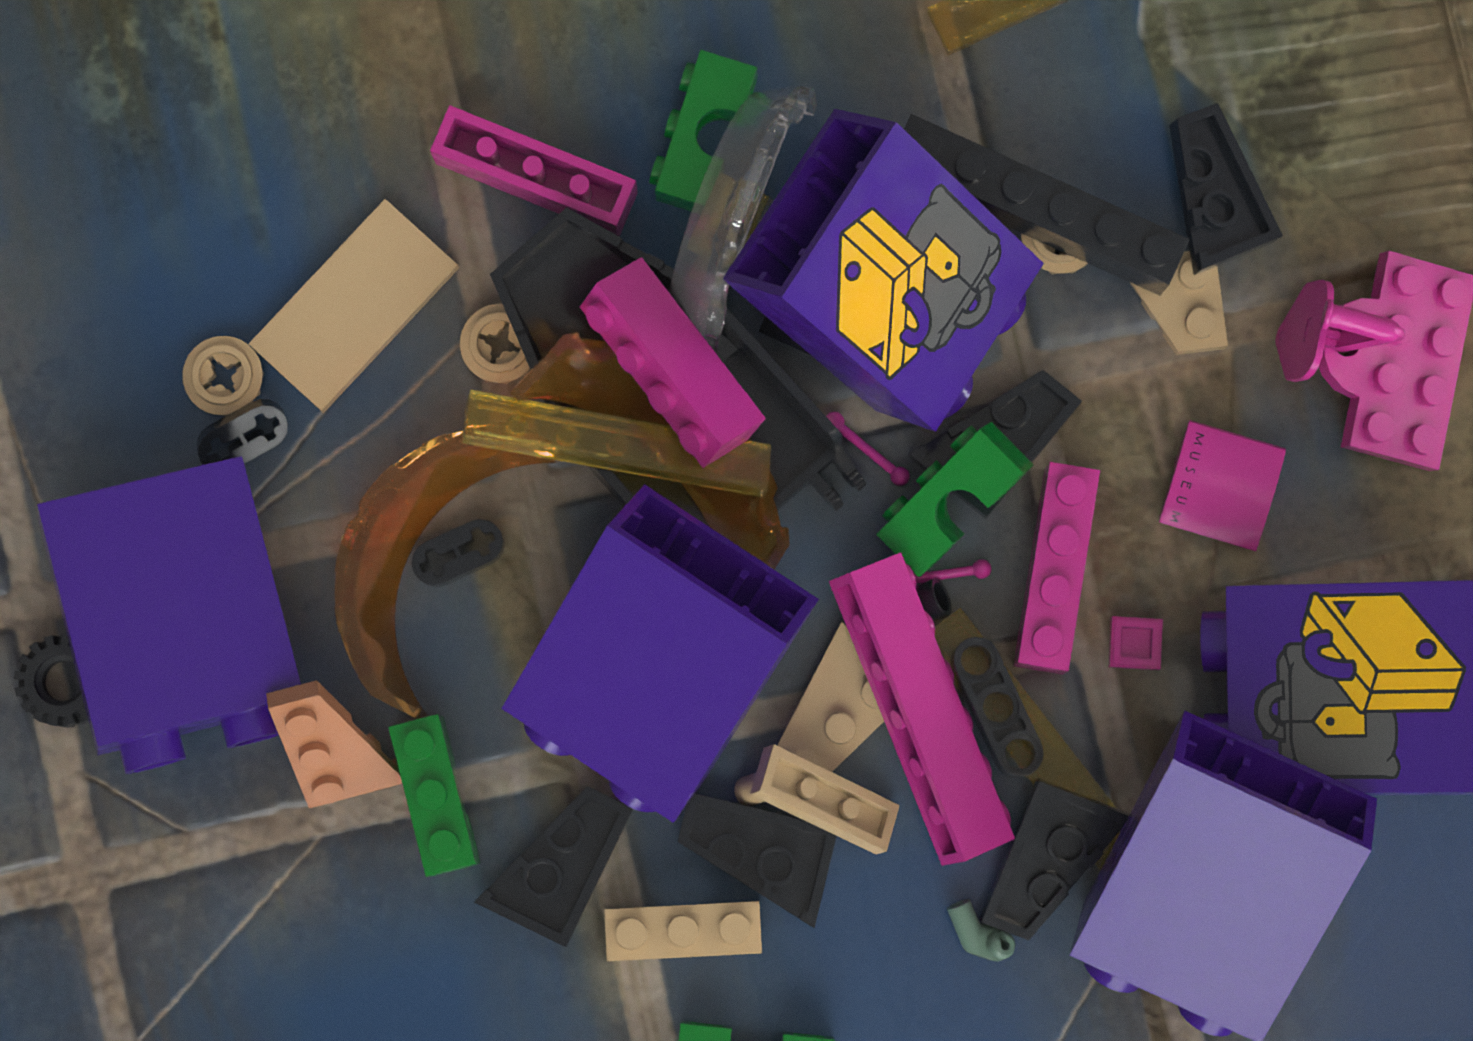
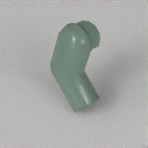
M970 899L958 901L947 907L960 943L966 952L997 962L1009 958L1014 953L1016 944L1013 936L1008 932L979 922Z

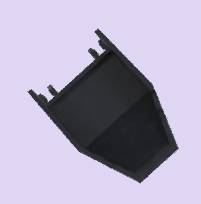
M567 207L490 273L553 423L594 475L623 507L645 484L739 546L809 483L812 484L835 511L840 509L844 505L841 496L819 475L831 463L836 466L844 480L851 487H855L856 490L860 491L867 485L852 460L844 451L843 437L839 430L704 283L693 277H687L666 265L659 258L650 253L642 252L624 242L623 238ZM641 257L766 418L746 442L702 468L693 455L683 448L679 436L662 414L653 409L646 393L633 376L621 367L616 354L600 333L591 328L586 315L580 309L581 304L597 282Z

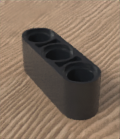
M982 637L967 638L955 648L951 655L950 665L957 684L1000 772L1014 778L1031 775L1041 765L1044 751L1028 713L994 644ZM974 647L984 651L988 658V668L984 674L972 675L965 671L961 663L964 650ZM990 694H1000L1009 702L1010 712L1006 720L995 722L985 715L983 703ZM1012 740H1021L1027 743L1031 749V761L1023 769L1012 767L1006 760L1005 749Z

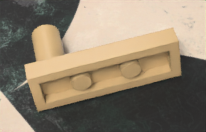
M775 744L763 748L757 772L738 779L734 788L735 796L742 805L753 806L767 802L876 855L887 852L900 806Z

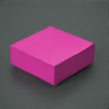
M1110 617L1108 668L1161 670L1163 619Z

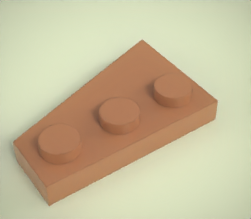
M317 680L266 693L269 712L309 808L402 784L396 758L390 760L382 752L380 742L371 733L365 735L352 722V715Z

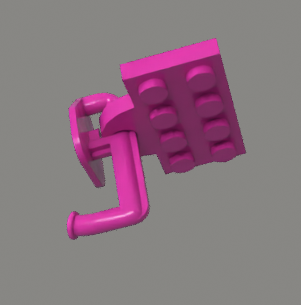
M1385 251L1379 253L1371 298H1359L1336 305L1334 304V288L1331 282L1316 280L1304 285L1280 325L1275 343L1286 380L1292 382L1308 380L1319 367L1322 377L1335 391L1350 398L1341 442L1342 448L1426 471L1439 470L1473 301V275L1396 252ZM1349 351V353L1346 356L1339 354L1342 352Z

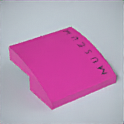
M1189 420L1174 463V472L1159 515V523L1256 551L1274 497L1286 448Z

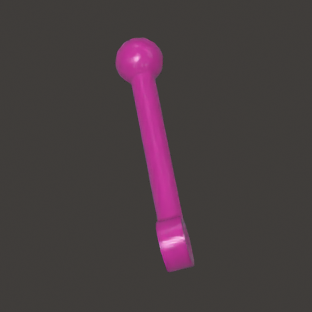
M831 412L826 416L847 440L890 474L893 484L903 486L908 483L910 479L909 471L904 467H896L844 424V418L840 413Z
M979 559L971 566L929 571L921 577H918L916 574L914 575L916 583H923L933 578L944 580L972 575L979 579H984L991 574L992 567L987 560Z

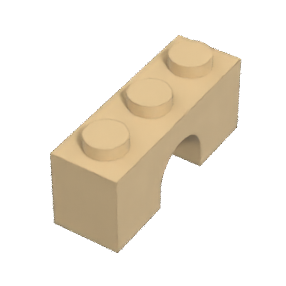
M759 901L604 909L607 961L762 953Z

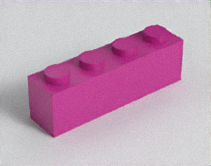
M451 105L447 109L430 149L435 164L558 214L567 207L619 237L638 194L636 180Z
M642 257L595 284L580 306V309L586 315L589 325L594 331L600 333L616 354L621 367L633 376L648 396L653 409L662 414L679 436L683 448L695 457L702 468L746 442L766 419L644 259Z
M1049 462L1044 469L1013 667L1061 675L1069 671L1100 470Z

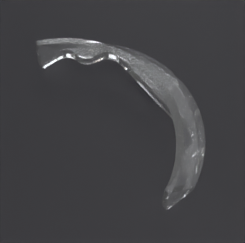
M799 85L759 90L751 94L740 106L729 123L699 189L682 240L669 293L716 354L727 313L729 284L723 280V277L743 248L790 124L800 123L804 114L810 116L815 114L817 100L814 87Z

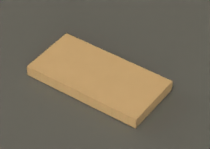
M384 199L252 339L249 345L324 413L459 269V266L391 203Z

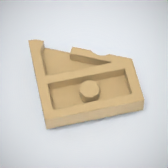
M1184 251L1170 285L1161 296L1130 283L1141 298L1142 306L1150 318L1158 323L1163 331V337L1176 355L1222 350L1228 347L1217 266L1193 275L1190 251Z

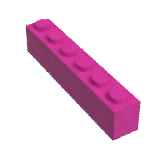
M901 552L830 580L829 584L941 865L965 862L1014 840L1015 837L1010 827V813L998 797L991 779L992 769L990 763L980 752L972 732V718L968 710L961 704L953 684V670L941 654L935 639L933 620L923 609L916 591L915 575L910 566L905 563Z

